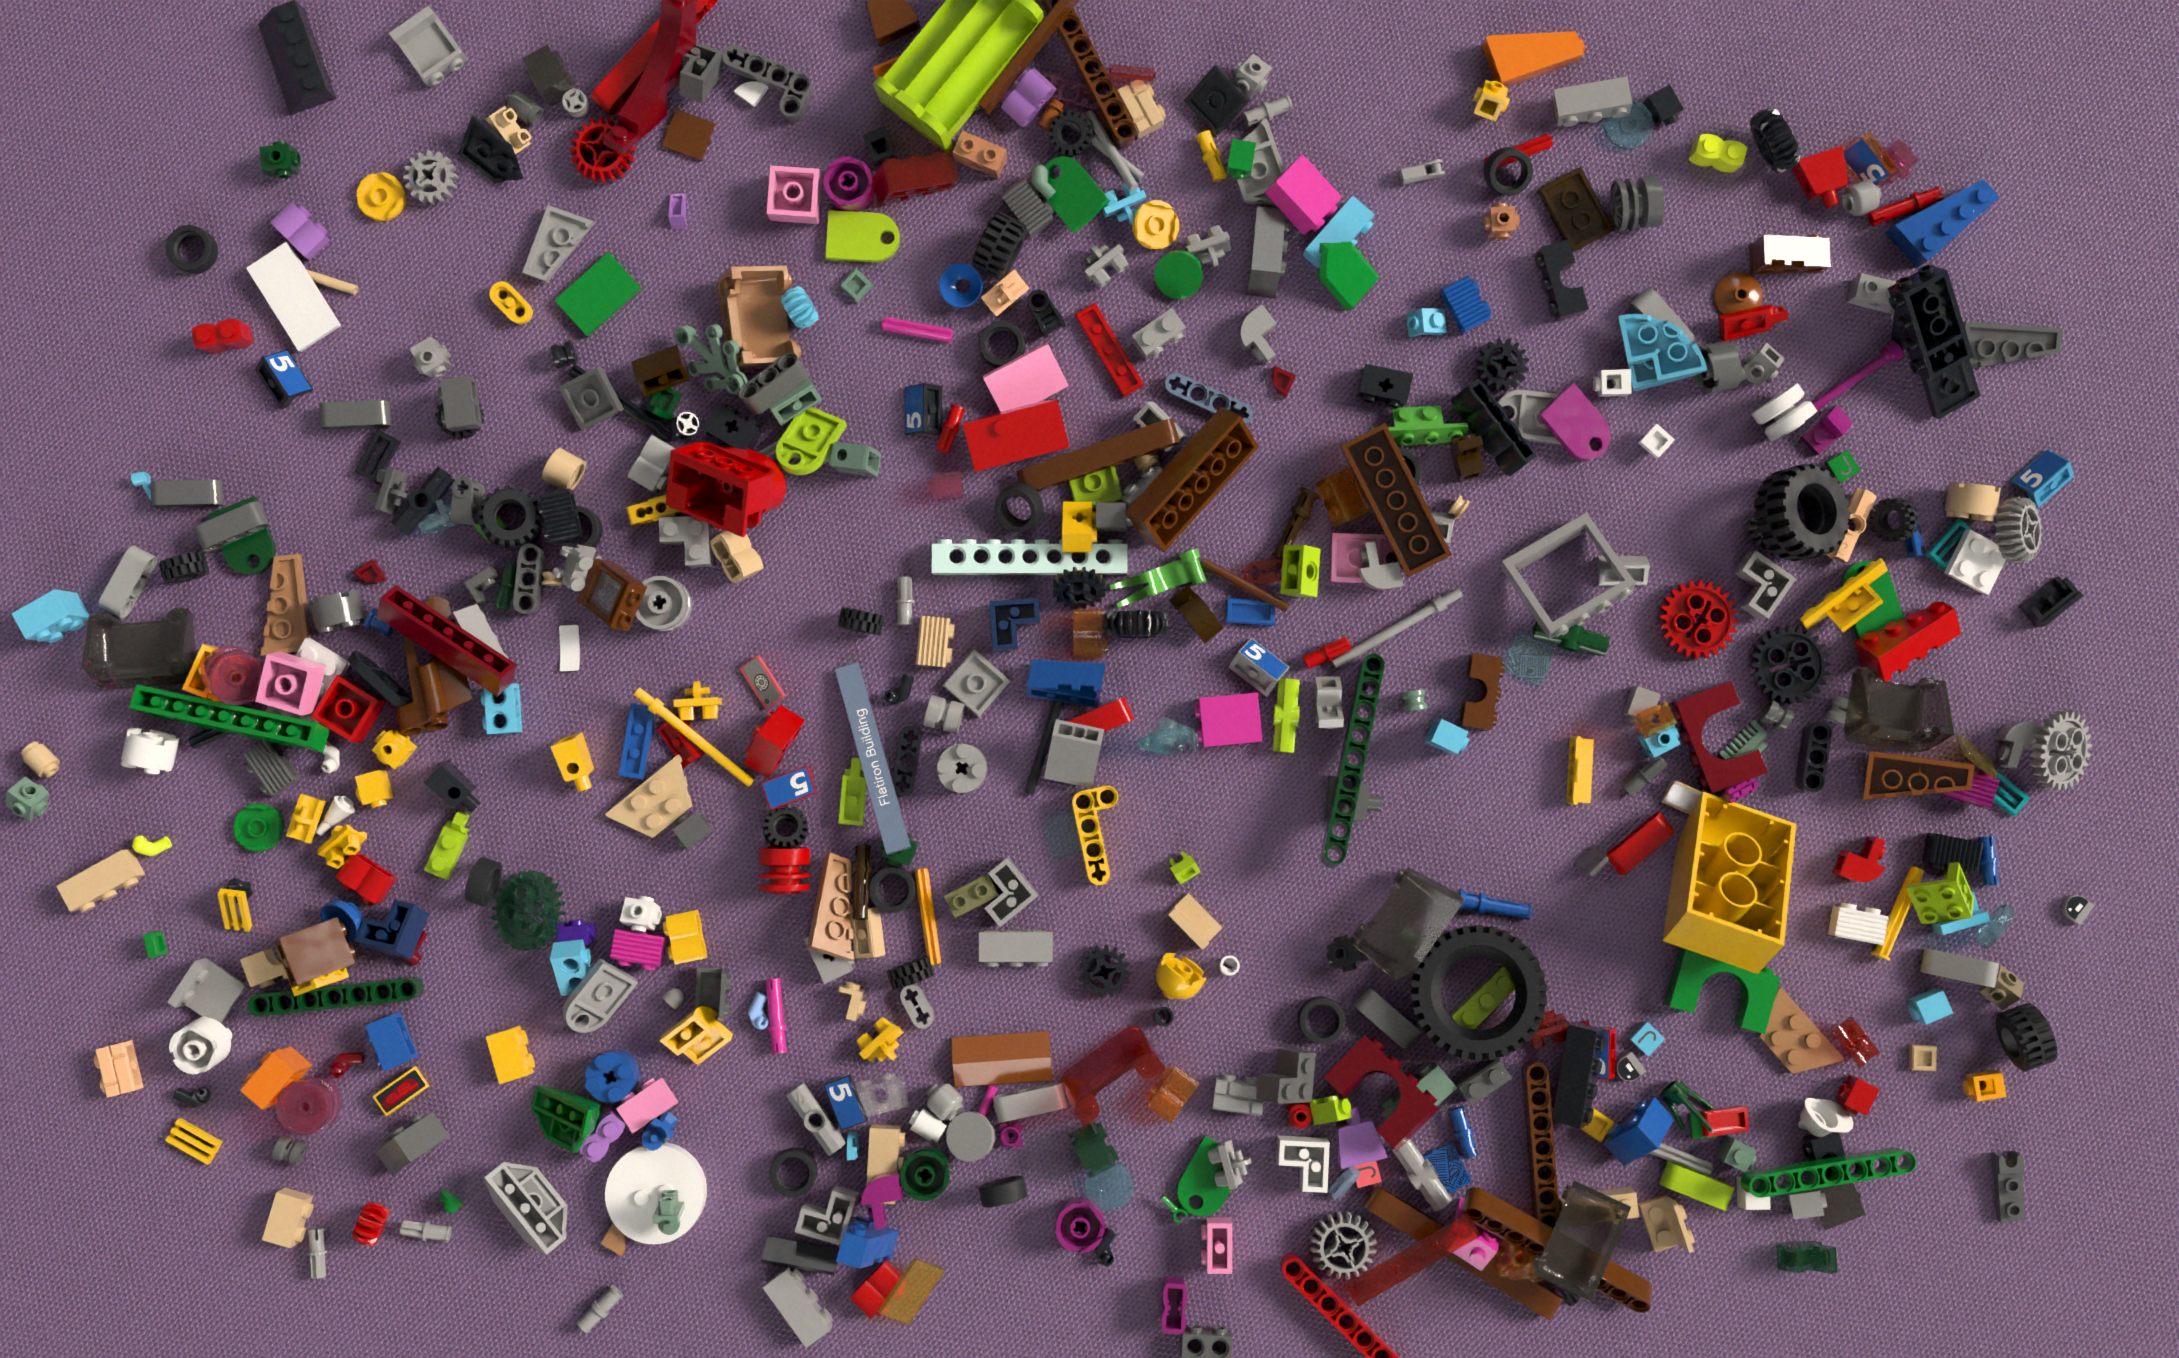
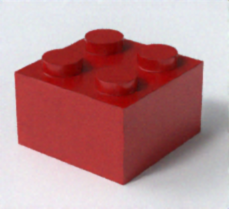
M336 675L311 717L353 743H362L388 701L351 678Z

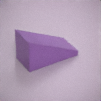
M685 193L670 194L668 218L671 229H687Z

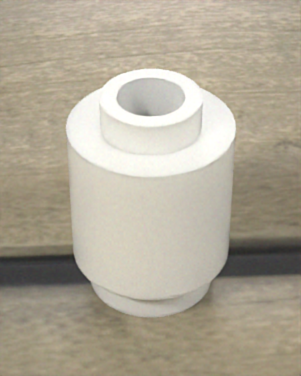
M924 1108L921 1112L916 1110L909 1121L912 1125L910 1130L928 1141L933 1140L936 1143L947 1125L942 1123L943 1120H940Z

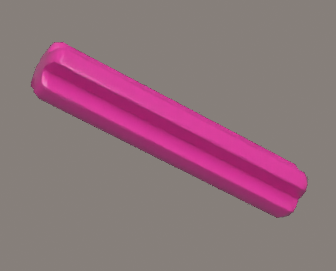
M884 317L882 320V330L948 343L953 338V330L949 328Z

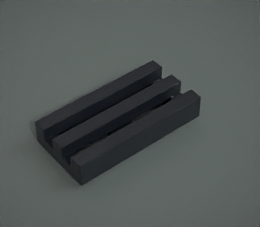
M377 429L354 472L378 484L379 482L376 479L378 470L387 469L401 441ZM382 437L385 438L367 472H365L364 469ZM390 441H391L392 443L390 444V446H389V448H388L386 454L384 455V457H383V459H382L380 465L378 466V468H377V470H376L374 476H372V474L374 473V471H375V469H376L378 463L380 462V460H381V458H382L384 452L386 451V449H387V447H388V445H389V443H390Z

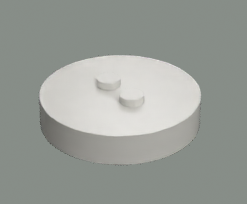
M668 1142L663 1143L659 1149L649 1151L642 1145L630 1150L612 1168L605 1188L607 1211L615 1226L627 1237L645 1244H663L685 1234L700 1217L707 1197L706 1178L698 1161L682 1147ZM664 1190H678V1202L684 1201L685 1206L680 1218V1227L676 1233L671 1235L662 1233L658 1228V1224H653L652 1216L658 1206L659 1198H662Z

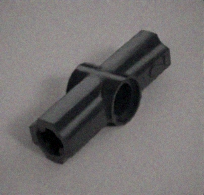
M437 466L421 487L410 494L409 501L391 521L393 526L405 535L410 536L426 515L436 509L438 501L452 486L455 479L441 467ZM426 495L428 502L424 507H420L419 500L422 496Z

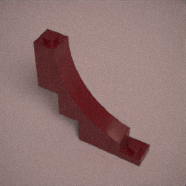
M661 0L660 22L650 58L637 86L625 105L618 112V124L603 136L604 145L624 155L667 116V93L680 82L682 57L696 46L697 0Z

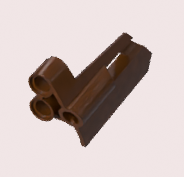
M432 595L425 602L426 605L446 618L452 614L447 599ZM403 635L413 702L396 710L401 734L408 736L418 734L425 729L428 731L444 729L448 726V712L472 700L467 676L430 653L431 660L429 662L419 665L413 641Z

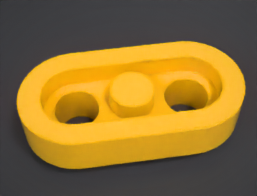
M501 281L491 287L489 293L491 300L511 321L522 325L531 320L533 315L531 305L510 284ZM503 292L508 293V296L505 299H501V294ZM520 309H524V314L522 316L517 315V312Z

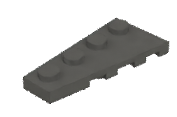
M1963 322L1974 356L1970 358L1972 368L2060 353L2063 328Z

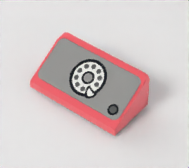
M757 655L740 668L765 710L786 697L760 655Z

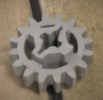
M427 150L426 156L419 152V159L410 158L412 166H405L409 174L404 175L403 178L409 182L405 187L412 191L411 195L415 199L419 197V200L424 204L428 199L432 205H435L436 199L443 203V196L452 197L450 189H457L453 181L458 180L459 177L453 173L457 168L450 164L451 160L447 156L443 158V155L438 151L434 156L433 152ZM430 175L434 177L432 180L428 178Z

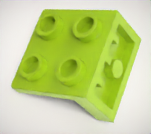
M1959 862L1949 863L1948 872L1944 875V880L1907 885V892L1921 924L1972 918L1974 897Z

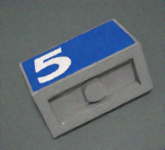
M1252 638L1238 651L1229 665L1231 670L1266 697L1290 668Z

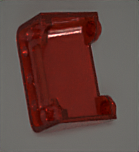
M1129 1026L1063 1073L1061 1077L1062 1087L1077 1118L1084 1127L1097 1118L1100 1111L1095 1097L1106 1086L1133 1067L1144 1078H1153L1166 1069L1164 1060L1140 1027Z

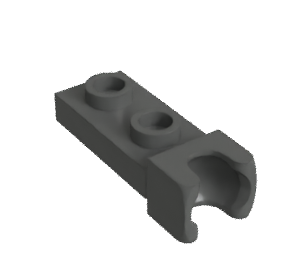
M2011 1150L2009 1152V1159L2005 1162L2003 1156L1992 1152L1991 1163L1994 1170L1997 1220L2000 1222L2025 1220L2022 1173L2024 1172V1158L2020 1152Z

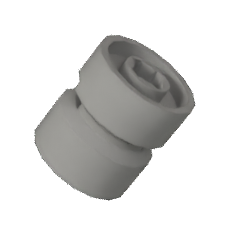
M932 695L927 707L924 725L936 729L942 726L944 731L957 734L965 704L956 701L946 703L945 698Z

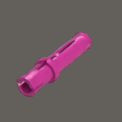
M781 978L765 980L770 1025L767 1027V1031L770 1032L771 1054L787 1052L785 1038L787 1024H784Z

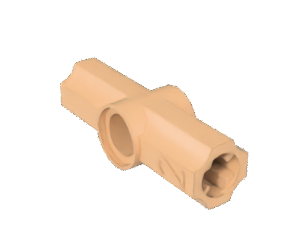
M1855 488L1849 501L1850 506H1847L1848 512H1850V520L1854 522L1855 529L1854 531L1848 529L1847 534H1844L1845 538L1841 545H1838V548L1832 553L1827 554L1829 558L1842 563L1848 562L1859 535L1866 528V519L1877 497L1872 492L1866 489Z

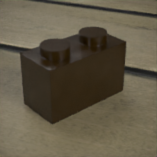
M677 345L631 361L636 382L644 397L690 380L686 362Z

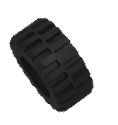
M1801 464L1774 472L1763 481L1757 491L1758 498L1754 500L1756 512L1753 513L1754 520H1757L1758 524L1756 526L1757 532L1761 533L1763 543L1766 546H1770L1769 550L1775 555H1779L1782 559L1797 562L1832 553L1838 548V545H1841L1845 538L1844 534L1848 532L1849 525H1847V522L1850 520V512H1848L1847 506L1850 505L1848 499H1845L1844 496L1846 492L1843 486L1838 485L1839 480L1834 475H1829L1830 472L1823 467L1820 468L1815 464ZM1798 499L1803 504L1806 512V528L1798 515Z

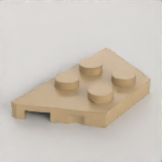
M675 756L605 815L652 838L656 837L692 807L691 797L687 791L686 776L684 777L681 765V756Z

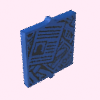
M1453 1142L1437 1150L1433 1148L1431 1153L1423 1156L1424 1159L1427 1158L1432 1164L1430 1167H1434L1439 1176L1438 1179L1448 1193H1455L1456 1189L1472 1182Z

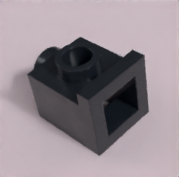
M885 126L863 135L875 167L880 165V168H887L894 164L893 160L897 159V155ZM879 149H886V152L878 154Z

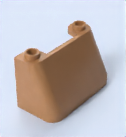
M787 266L730 267L719 277L718 294L725 342L735 340L739 344L740 350L736 354L739 371L767 368L786 353H795L799 359L801 358L800 345H797L795 340H790L787 314L781 302V296L788 291L792 284V278L790 273H788Z

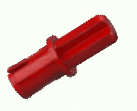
M955 404L950 405L945 424L941 425L943 429L936 446L937 450L943 453L950 452L956 433L960 432L958 428L965 412L963 407Z
M1344 637L1326 646L1322 644V648L1302 657L1309 670L1323 662H1331L1332 658L1350 651L1351 645L1349 640Z

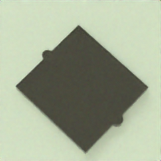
M1854 1183L1825 1189L1818 1188L1820 1193H1825L1827 1208H1823L1824 1216H1819L1825 1230L1866 1215L1860 1201L1861 1194L1856 1191Z

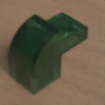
M1808 1240L1776 1244L1777 1269L1794 1273L1809 1270L1829 1274L1838 1272L1836 1247L1822 1245L1820 1241Z

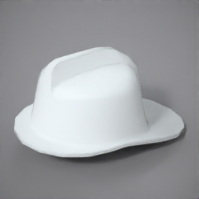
M1807 1098L1804 1101L1805 1108L1800 1114L1799 1128L1808 1130L1817 1137H1824L1832 1132L1845 1133L1853 1128L1851 1115L1843 1110L1840 1104L1827 1099Z

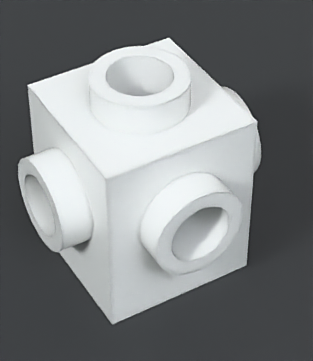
M639 896V899L626 897L620 922L631 927V930L635 932L646 933V930L655 931L656 924L658 925L661 920V907L650 897Z

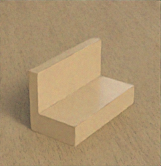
M1189 893L1167 913L1202 950L1222 929L1219 923Z

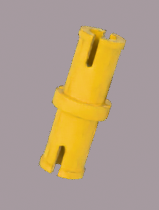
M1210 130L1199 133L1196 139L1203 153L1202 159L1207 163L1213 182L1226 178L1228 175L1220 158L1221 152L1217 150Z

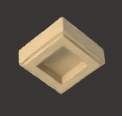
M1909 1044V1069L1936 1071L1937 1046Z

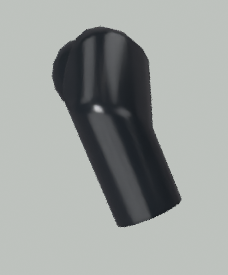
M179 1087L175 1091L173 1098L191 1108H196L210 1100L211 1092L206 1087H200L198 1090L190 1093Z
M1108 1227L1105 1229L1100 1244L1095 1248L1098 1262L1106 1267L1111 1266L1114 1262L1110 1243L1117 1235Z

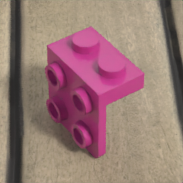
M1461 1198L1457 1203L1454 1222L1440 1238L1439 1245L1482 1271L1498 1252L1500 1237L1464 1218L1462 1215L1464 1198Z

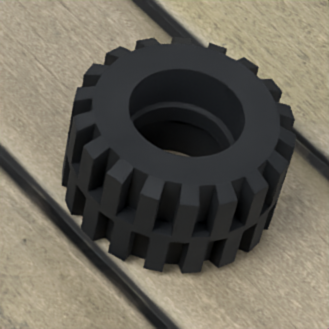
M998 212L990 220L978 242L973 256V267L997 280L1004 278L1013 266L1023 246L1027 234V225L1002 212Z
M505 485V489L501 490L497 487L494 489L495 492L493 494L489 492L486 495L487 499L485 501L482 500L480 504L481 510H478V521L484 535L491 544L494 543L500 549L504 547L507 551H512V548H517L518 551L523 545L532 544L531 541L533 539L537 540L539 531H542L543 516L539 513L536 498L532 497L526 489L523 491L519 486L511 488L510 485ZM509 506L521 508L526 515L524 523L515 530H504L496 522L499 512Z
M2025 1003L1997 1014L1996 1030L1999 1041L2010 1061L2019 1070L2026 1072L2054 1062L2057 1059L2058 1052L2054 1033L2047 1019L2036 1006H2033L2031 1003Z

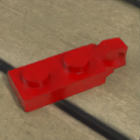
M1762 305L1720 315V339L1728 341L1770 331L1774 323L1788 320L1787 310L1782 305L1775 307L1772 305Z

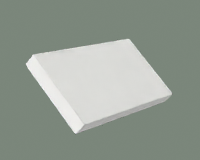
M283 243L246 268L298 351H304L341 326L290 243Z

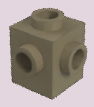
M2000 965L1995 988L1981 985L1980 993L1987 1000L1992 1001L2000 1009L2004 1010L2021 999L2024 983L2013 972Z

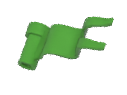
M1198 549L1179 554L1180 560L1109 585L1110 590L1144 583L1149 584L1116 603V607L1120 608L1190 581L1193 586L1205 582L1206 578L1198 559L1200 557Z

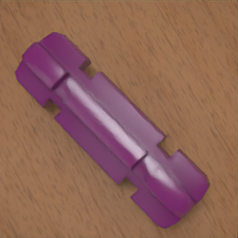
M1752 778L1725 789L1722 797L1727 800V803H1733L1755 791L1756 787L1759 786V782Z

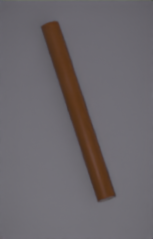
M1204 558L1201 563L1202 568L1285 613L1288 610L1289 603L1212 561Z

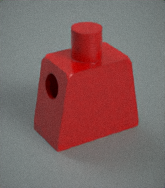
M1840 146L1801 158L1799 164L1795 165L1792 171L1806 198L1812 200L1822 197L1825 209L1839 205L1840 202L1836 192L1848 185L1843 147Z

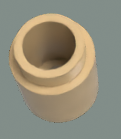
M35 741L22 750L23 761L39 777H51L59 770V759L44 744H39Z

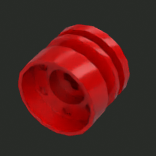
M798 847L797 849L758 848V864L770 867V871L758 874V878L769 879V883H759L758 890L767 891L772 894H796L801 891L810 890V883L799 882V878H810V873L799 871V866L810 864L809 847Z

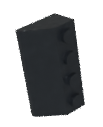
M295 0L272 8L258 26L289 113L293 115L337 99L305 9Z

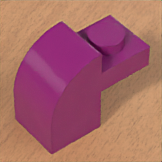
M900 1170L881 1173L869 1181L862 1194L861 1206L872 1205V1207H868L870 1223L874 1222L875 1229L885 1228L887 1224L884 1202L901 1200L903 1197Z

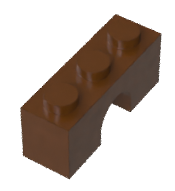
M1477 653L1469 654L1466 678L1477 680L1482 685L1483 695L1475 703L1462 702L1458 726L1492 730V726L1496 725L1498 713L1494 711L1495 703L1499 702L1501 697V688L1498 687L1499 678H1503L1505 670L1502 657Z

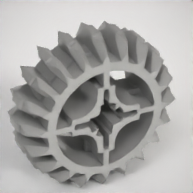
M2013 497L2006 499L1998 507L1995 524L1996 543L1999 544L1998 550L2002 552V557L2007 562L2026 563L2035 559L2040 551L2039 546L2042 544L2041 537L2043 536L2041 534V518L2038 515L2039 510L2036 509L2035 503L2030 498Z
M1337 1211V1219H1333L1332 1215L1328 1214V1223H1325L1322 1219L1319 1221L1323 1227L1322 1229L1314 1227L1313 1231L1318 1236L1310 1237V1241L1316 1244L1310 1247V1251L1316 1253L1312 1258L1314 1262L1320 1261L1318 1264L1320 1270L1327 1267L1326 1275L1330 1276L1335 1271L1336 1279H1340L1341 1274L1344 1273L1345 1278L1349 1280L1350 1272H1353L1358 1277L1359 1272L1357 1269L1361 1267L1363 1271L1368 1270L1364 1263L1365 1261L1373 1263V1259L1368 1254H1376V1249L1370 1246L1377 1244L1375 1238H1369L1374 1234V1231L1367 1229L1369 1225L1367 1221L1360 1223L1361 1217L1359 1215L1354 1216L1351 1220L1352 1215L1348 1211L1345 1214V1218H1342L1341 1212ZM1339 1227H1350L1359 1233L1356 1235L1353 1233L1345 1235L1340 1231ZM1332 1231L1334 1234V1240L1331 1244L1327 1245L1328 1248L1324 1250L1325 1239L1328 1236V1234ZM1339 1235L1342 1241H1344L1347 1245L1346 1250L1348 1252V1255H1346L1345 1251L1342 1250L1341 1247H1337L1340 1246V1240L1338 1238ZM1363 1241L1362 1250L1358 1257L1354 1259L1352 1252L1359 1245V1242ZM1342 1256L1346 1259L1347 1263H1335L1328 1259V1257Z

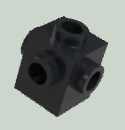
M1347 935L1334 938V943L1326 945L1328 949L1326 956L1329 964L1333 966V969H1342L1343 973L1357 969L1356 964L1368 961L1361 937L1348 938Z

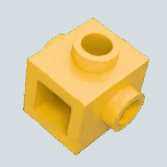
M1486 80L1483 88L1478 87L1473 97V101L1476 102L1473 113L1496 122L1500 111L1505 112L1510 101L1506 97L1508 88L1498 81Z
M394 728L388 732L384 730L375 739L377 744L372 751L380 762L390 765L395 770L402 766L418 747L409 740V736L402 735L400 730Z

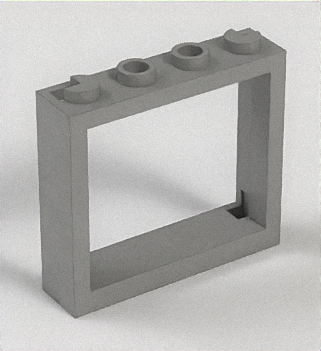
M1587 512L1502 561V571L1549 640L1561 634L1562 636L1565 635L1569 628L1576 624L1580 626L1586 623L1591 618L1590 616L1596 612L1603 613L1612 606V603L1617 600H1626L1627 596L1633 594L1636 583ZM1587 532L1621 580V583L1552 622L1518 571Z

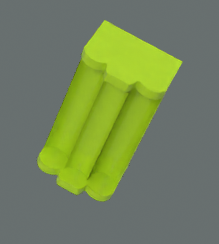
M946 0L884 77L879 76L874 81L873 86L880 102L948 155L954 148L951 139L979 107L980 99L1043 21L1044 14L1042 9L1033 0Z

